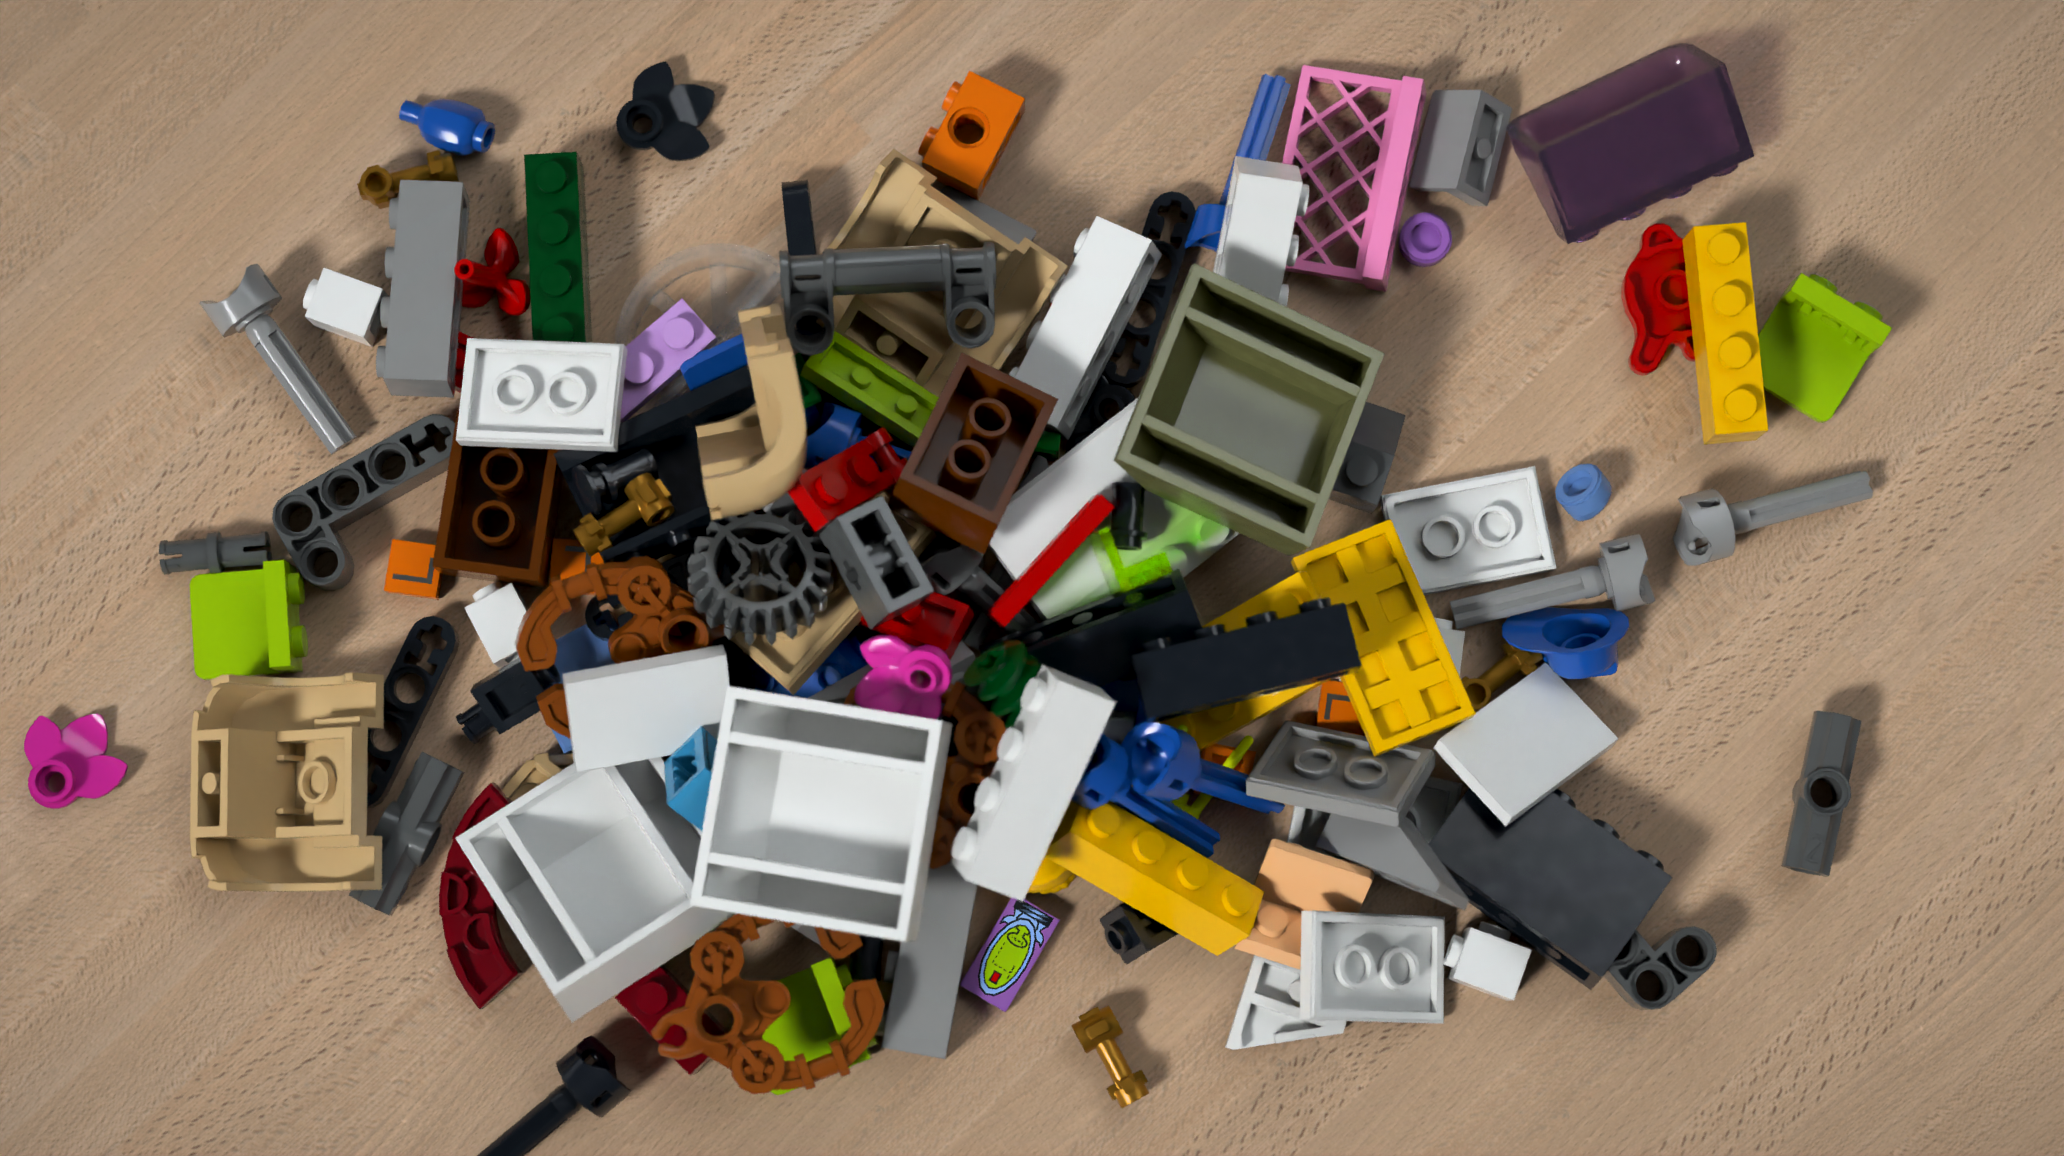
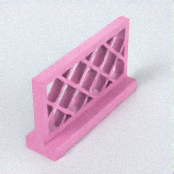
M1302 65L1282 163L1295 165V160L1297 159L1302 166V169H1300L1302 179L1309 176L1322 195V198L1307 207L1304 217L1296 216L1294 227L1299 226L1312 247L1296 258L1294 266H1286L1285 271L1365 284L1366 289L1387 291L1426 99L1424 79L1403 76L1401 81ZM1312 81L1334 84L1343 98L1318 114L1308 100ZM1344 86L1354 87L1357 89H1355L1351 93H1348ZM1371 90L1391 93L1388 110L1370 123L1355 103L1356 100ZM1349 106L1363 127L1338 143L1324 122ZM1307 110L1311 115L1312 119L1303 125L1305 112ZM1385 124L1381 140L1375 130ZM1319 127L1333 148L1308 164L1298 150L1299 141L1307 133ZM1367 135H1370L1379 148L1378 160L1358 172L1344 151ZM1339 155L1353 177L1328 193L1314 171ZM1374 174L1372 189H1370L1365 179ZM1359 184L1369 198L1368 208L1365 212L1348 222L1334 200ZM1329 205L1343 227L1318 243L1303 221ZM1364 224L1362 238L1360 239L1354 230ZM1349 234L1359 248L1355 269L1333 265L1324 250ZM1316 255H1319V257L1324 263L1312 262L1309 260L1315 257Z

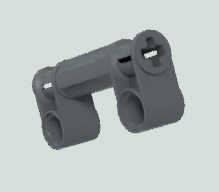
M985 242L983 247L956 249H951L949 244L849 249L830 248L824 249L823 254L791 256L787 250L779 251L781 298H784L787 339L789 338L792 348L801 354H820L833 341V296L942 291L943 314L948 333L955 343L966 348L979 347L989 341L994 333V289H996L994 242ZM973 308L983 313L982 320L973 328H961L955 323L956 317L964 309ZM808 315L816 316L824 322L822 329L810 336L803 335L795 329L797 321Z

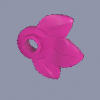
M880 635L863 642L860 649L872 669L857 684L854 698L856 703L862 708L937 720L941 714L940 696L945 693L952 681L953 674L948 656L941 649L931 645L912 648L898 637L891 635ZM917 670L927 672L931 679L923 677Z
M96 713L80 717L62 730L57 724L44 716H39L31 725L25 737L24 752L33 767L28 778V788L31 796L37 803L51 809L64 808L72 804L78 797L101 798L109 794L123 780L128 765L118 758L105 755L108 748V729L102 715ZM55 773H62L65 777V785L59 792H52L49 788V779Z

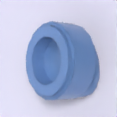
M1590 463L1580 464L1568 470L1559 480L1555 490L1556 499L1567 513L1575 520L1582 522L1592 519L1599 514L1609 502L1612 493V487L1608 479L1597 466Z

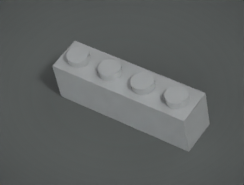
M400 180L399 198H391L389 225L390 229H396L394 247H387L385 252L386 278H392L390 296H383L381 300L380 320L382 328H387L386 346H378L376 373L377 377L384 379L390 394L394 396L454 398L456 360L457 348L459 346L458 332L460 331L464 280L459 279L455 275L454 268L459 260L466 258L470 200L463 182Z
M952 863L936 869H928L917 941H901L899 952L889 950L884 982L893 983L890 1004L884 1005L882 1019L875 1034L883 1036L882 1048L946 1059L978 887L977 884L965 880Z

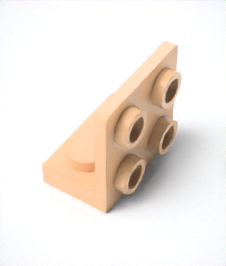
M1272 839L1254 883V886L1263 890L1264 894L1251 934L1246 939L1237 943L1235 949L1301 970V911L1359 913L1371 886L1374 871L1356 865L1349 860L1337 859L1306 849L1296 843Z

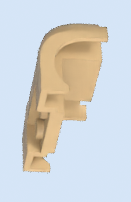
M893 149L879 163L860 202L827 249L949 244L951 249L979 248L983 247L985 242H994L996 257L994 333L989 341L979 347L966 348L955 343L950 337L943 314L942 291L833 296L834 331L939 397L961 352L997 370L1002 368L1044 306L1051 292L1068 268V265L1026 237L1019 244L1015 243L932 187L937 177ZM973 308L964 309L956 317L955 323L961 328H973L980 323L983 313ZM818 318L816 322L823 327L824 322Z
M780 303L738 311L756 403L737 415L695 425L703 483L712 520L756 511L778 501L794 486L803 471L807 450L805 413L790 340L789 338L787 339Z
M350 672L332 677L278 678L227 674L211 679L213 688L207 696L203 710H194L190 796L192 858L201 860L205 874L209 879L208 887L218 891L253 892L382 890V836L367 835L368 729L383 728L384 675Z

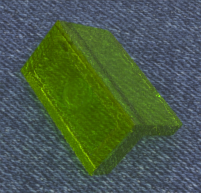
M1108 527L1096 530L1088 536L1110 594L1127 591L1173 572L1166 552L1152 554L1123 566Z

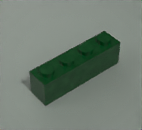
M577 152L524 155L533 341L592 343L584 166Z

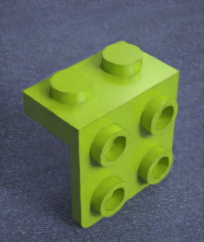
M1800 273L1787 286L1758 334L1763 385L1765 391L1816 422L1824 423L1833 416L1867 358L1882 346L1892 327L1881 321L1883 316L1873 307L1862 302L1852 304L1837 295L1836 292L1838 290L1836 286L1827 279L1815 274H1810L1808 277Z
M286 560L263 561V569L199 574L191 579L190 602L194 669L199 678L211 680L220 675L227 674L261 676L303 672L302 657H307L308 638L305 626L300 625L299 605L304 604L305 589L301 573H297L295 566Z
M832 957L812 964L808 969L778 980L789 990L791 997L790 1005L787 1011L766 1029L762 1040L775 1045L784 1057V1061H795L793 1056L801 1053L804 1054L806 1062L831 1053L828 1043L837 1039L839 1041L850 1027L843 1007L845 987L854 981L847 964L837 967ZM875 1035L865 1051L849 1067L873 1058L869 1047L877 1045ZM795 1089L771 1090V1092L775 1095H782Z

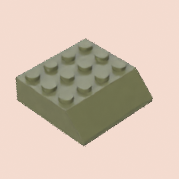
M1194 263L1191 265L1114 461L1145 490L1288 556L1310 548L1385 353Z

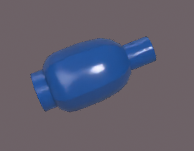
M443 98L432 100L424 106L405 100L400 108V120L418 125L421 136L425 141L441 150L461 156L469 155L475 151L485 153L493 142L495 125L486 121L482 110L475 106Z

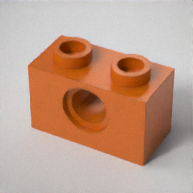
M969 71L963 84L955 81L950 87L941 108L947 114L939 129L932 126L929 128L920 145L918 155L924 157L922 168L937 177V181L979 200L1025 112V98ZM974 124L981 128L984 134L978 142L964 144L955 137V132L962 125Z

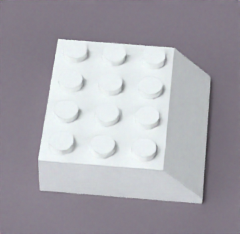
M727 686L690 905L904 942L917 941L952 724L941 720Z
M661 757L578 773L573 763L456 837L457 842L572 1023L694 945L696 940L708 932H713L724 921L737 914L690 905L702 831L667 805L664 761Z

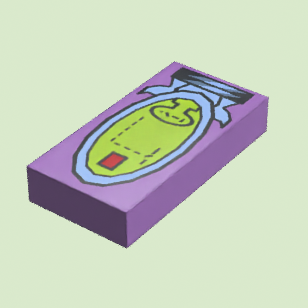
M1011 897L960 986L1006 1012L1060 920L1025 899L1020 901Z

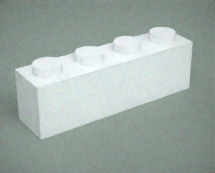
M1235 157L1213 268L1214 273L1286 307L1289 286L1282 284L1285 267L1295 265L1299 246V236L1292 234L1296 216L1304 217L1309 199V185L1303 184L1298 166Z
M1096 216L1090 229L1085 228L1080 233L1073 251L1075 259L1067 275L1063 274L1051 292L1050 302L1052 304L1044 320L1037 321L1029 333L1026 343L1028 352L1019 368H1013L1009 373L1010 376L1058 398L1044 429L1049 432L1061 433V437L1069 440L1162 256L1151 239Z
M1043 664L1037 677L1029 680L1022 693V710L1013 728H1008L1000 740L998 746L999 759L990 778H985L978 787L975 796L976 809L967 827L959 830L952 845L953 858L951 863L965 880L1024 901L1116 704L1100 687Z

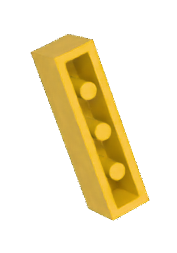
M1746 222L1693 226L1682 241L1703 442L1705 445L1755 441L1768 431Z
M1070 800L1045 853V857L1216 956L1250 936L1264 894L1263 890L1110 801L1096 809H1085Z

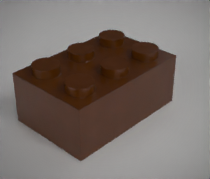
M961 352L898 479L888 503L889 508L985 554L1058 398Z
M457 410L432 567L442 575L492 582L501 581V583L546 589L564 477L554 453L561 450L461 446L456 441L459 410Z

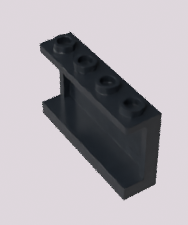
M748 365L620 423L617 452L561 450L554 453L583 517L589 513L581 504L574 489L572 480L573 467L583 465L590 472L591 466L595 463L603 462L607 465L637 453L643 448L649 450L652 454L659 472L658 479L663 482L673 498L670 502L675 508L674 512L662 523L650 527L643 518H640L609 538L613 547L600 553L604 563L627 562L632 557L648 556L657 560L670 553L673 555L683 554L694 549L697 536L707 537V527L710 521L725 526L724 518L711 519L703 483L695 425L737 415L756 403ZM623 492L618 495L616 502L606 504L604 501H601L602 510L594 518L599 520L630 499ZM762 508V509L756 510V511H755V514H756V513H759V512H761V511H763L764 509ZM745 514L736 515V516H737L738 518H741V517H745Z
M1469 788L1429 842V846L1467 896L1470 904L1592 990L1607 972L1673 877L1663 871L1664 866L1656 857L1643 850L1636 852L1619 840V833L1611 825L1600 819L1591 820L1577 810L1572 798L1559 789L1554 790L1516 820L1505 826Z

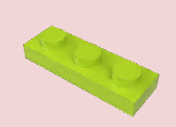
M834 331L833 341L830 346L820 354L811 355L804 364L800 374L847 406L862 413L863 416L875 424L885 427L889 433L913 448L939 398L836 331Z

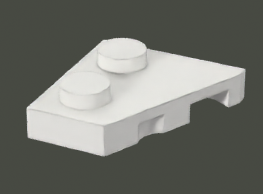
M1254 955L1225 1048L1236 1050L1342 1034L1347 1021L1300 1020L1301 970Z

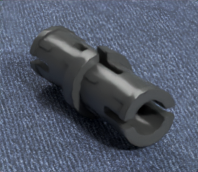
M267 531L222 537L220 532L207 533L204 539L162 540L159 544L160 555L182 554V557L160 559V566L163 574L166 575L174 572L209 569L210 573H222L226 567L263 565V561H272V552H267L266 550L249 552V549L271 547V541Z

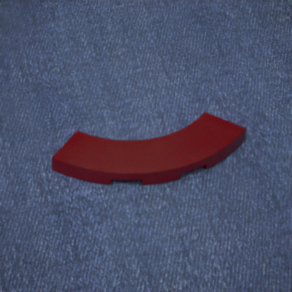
M490 783L478 795L455 830L444 872L441 873L439 890V915L442 916L444 936L448 946V957L466 993L479 1009L485 1008L523 973L512 959L502 939L497 920L496 902L456 840L457 836L512 802L496 783Z

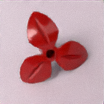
M499 227L490 235L485 246L484 258L488 266L469 259H461L455 265V275L459 279L464 280L462 307H483L491 299L494 291H497L499 308L508 315H521L529 308L531 300L530 289L525 280L507 279L506 275L519 264V254L512 237L503 228Z

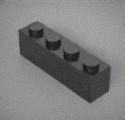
M1176 569L979 646L982 654L998 643L1007 640H1019L1027 647L1028 655L1037 658L1041 666L1043 664L1101 687L1119 679L1123 681L1135 679L1131 658L1132 655L1141 653L1139 645L1166 637H1171L1173 645L1194 640L1192 632L1201 629L1202 626L1180 569Z
M1321 598L1299 605L1300 614L1279 619L1277 611H1269L1246 618L1247 627L1226 632L1224 624H1218L1193 631L1194 640L1173 645L1171 637H1166L1139 645L1141 653L1132 655L1131 663L1146 722L1157 723L1357 673L1362 665L1345 602L1331 605L1330 598Z

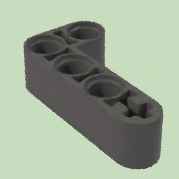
M437 414L426 416L287 493L277 501L272 515L275 529L299 572L308 582L324 591H336L346 586L354 574V562L338 531L448 470L455 423L450 418ZM439 431L447 437L445 439L447 449L442 452H438L432 447L435 444L432 436ZM414 444L421 451L419 455L425 460V463L420 465L419 460L408 447ZM395 455L403 456L406 461L403 474L393 480L384 479L381 473L384 462L389 457ZM348 481L357 482L359 486L357 499L347 506L337 505L335 497L338 487ZM310 507L313 514L310 526L303 531L292 532L289 525L292 513L298 508ZM335 552L338 558V566L335 572L325 578L317 577L314 570L317 558L323 553Z
M1694 926L1675 929L1667 933L1651 947L1640 933L1635 930L1625 944L1624 953L1620 958L1614 960L1604 974V977L1624 1001L1633 1008L1640 1010L1660 1009L1668 1005L1712 966L1717 954L1716 943L1707 931ZM1685 936L1694 939L1700 950L1699 958L1692 966H1686L1681 963L1676 955L1677 943ZM1645 970L1655 974L1660 983L1659 993L1651 1001L1644 1000L1636 991L1637 977Z

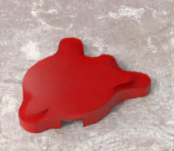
M1663 223L1650 225L1642 233L1639 251L1626 270L1622 281L1621 297L1623 306L1633 326L1635 335L1628 365L1634 373L1639 375L1651 374L1658 367L1668 347L1671 345L1678 346L1687 360L1695 362L1683 238L1679 237L1669 225Z

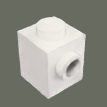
M1481 922L1478 930L1472 927L1465 928L1462 937L1455 934L1452 936L1443 965L1451 967L1447 979L1500 999L1512 1001L1515 999L1531 949L1510 942V931Z

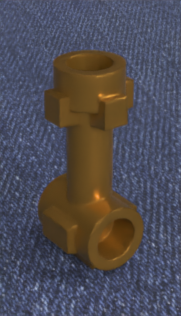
M440 150L427 153V164L389 173L386 169L380 167L379 164L367 167V170L361 176L360 182L357 183L360 196L363 200H369L373 205L378 206L379 209L389 207L391 198H397L400 180L459 182L452 153L441 154Z
M651 473L639 475L629 482L624 489L630 500L599 520H596L591 513L579 520L581 525L573 529V532L590 557L599 551L601 553L613 547L609 538L640 518H643L646 524L651 527L662 523L671 516L675 509L670 502L673 498L660 479L655 480Z
M1506 642L1501 646L1506 655L1478 678L1469 679L1467 676L1463 677L1461 681L1475 713L1489 704L1491 694L1520 671L1526 677L1538 668L1536 664L1543 659L1542 654L1520 650Z
M1107 1005L1100 1010L1098 1007H1095L1080 1015V1021L1072 1024L1071 1027L1085 1053L1094 1049L1098 1052L1114 1082L1106 1088L1112 1101L1117 1099L1120 1107L1123 1108L1149 1094L1145 1085L1148 1080L1143 1071L1139 1070L1134 1073L1131 1071L1114 1039L1122 1035L1123 1030L1110 1006Z

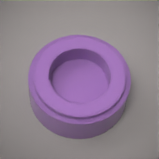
M1428 212L1411 216L1402 226L1398 237V246L1402 256L1409 263L1419 267H1430L1439 263L1446 256L1452 243L1451 230L1446 221L1440 216Z

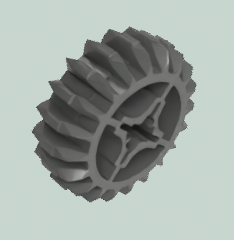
M772 510L765 512L764 515H755V511L745 513V517L741 518L737 516L724 518L725 526L710 521L707 527V537L697 536V540L694 543L695 554H691L688 559V572L690 573V577H688V591L691 592V595H694V607L697 612L706 613V622L712 629L724 624V635L727 636L728 640L739 631L744 632L745 641L749 646L755 641L756 635H766V640L772 646L777 639V632L782 631L793 640L795 635H797V624L811 629L812 624L815 622V612L824 613L827 607V595H830V592L833 590V577L830 574L833 572V560L830 554H826L827 549L820 536L812 537L814 529L809 522L796 526L797 516L793 510L782 518L776 517L775 512ZM726 561L733 567L734 574L732 576V584L727 588L721 584L717 577L720 568ZM794 561L799 565L804 574L802 581L796 588L789 583V576L787 575L788 566Z

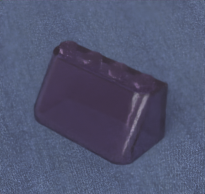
M1691 43L1674 44L1662 48L1518 116L1507 126V132L1513 149L1557 236L1567 244L1588 241L1597 236L1600 229L1618 220L1627 221L1637 218L1646 211V207L1665 198L1681 197L1692 190V185L1711 176L1720 177L1730 174L1738 168L1739 163L1754 157L1725 63Z

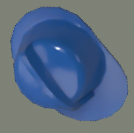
M1546 607L1508 617L1502 625V637L1510 645L1520 650L1541 653L1544 662L1560 677L1584 679L1616 673L1619 664L1617 641L1625 636L1630 626L1629 618L1623 612L1610 608L1583 610Z

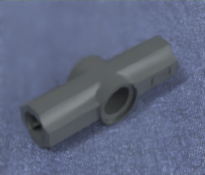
M1814 711L1801 775L1792 791L1794 808L1782 867L1806 874L1824 877L1830 875L1843 809L1847 807L1851 798L1849 779L1861 720L1835 712ZM1816 779L1826 782L1832 790V801L1826 808L1816 805L1810 795V788Z
M421 752L397 801H392L386 808L373 834L374 836H382V890L351 891L349 896L373 909L390 916L393 915L399 901L408 888L417 866L421 867L431 854L442 829L440 821L465 772Z

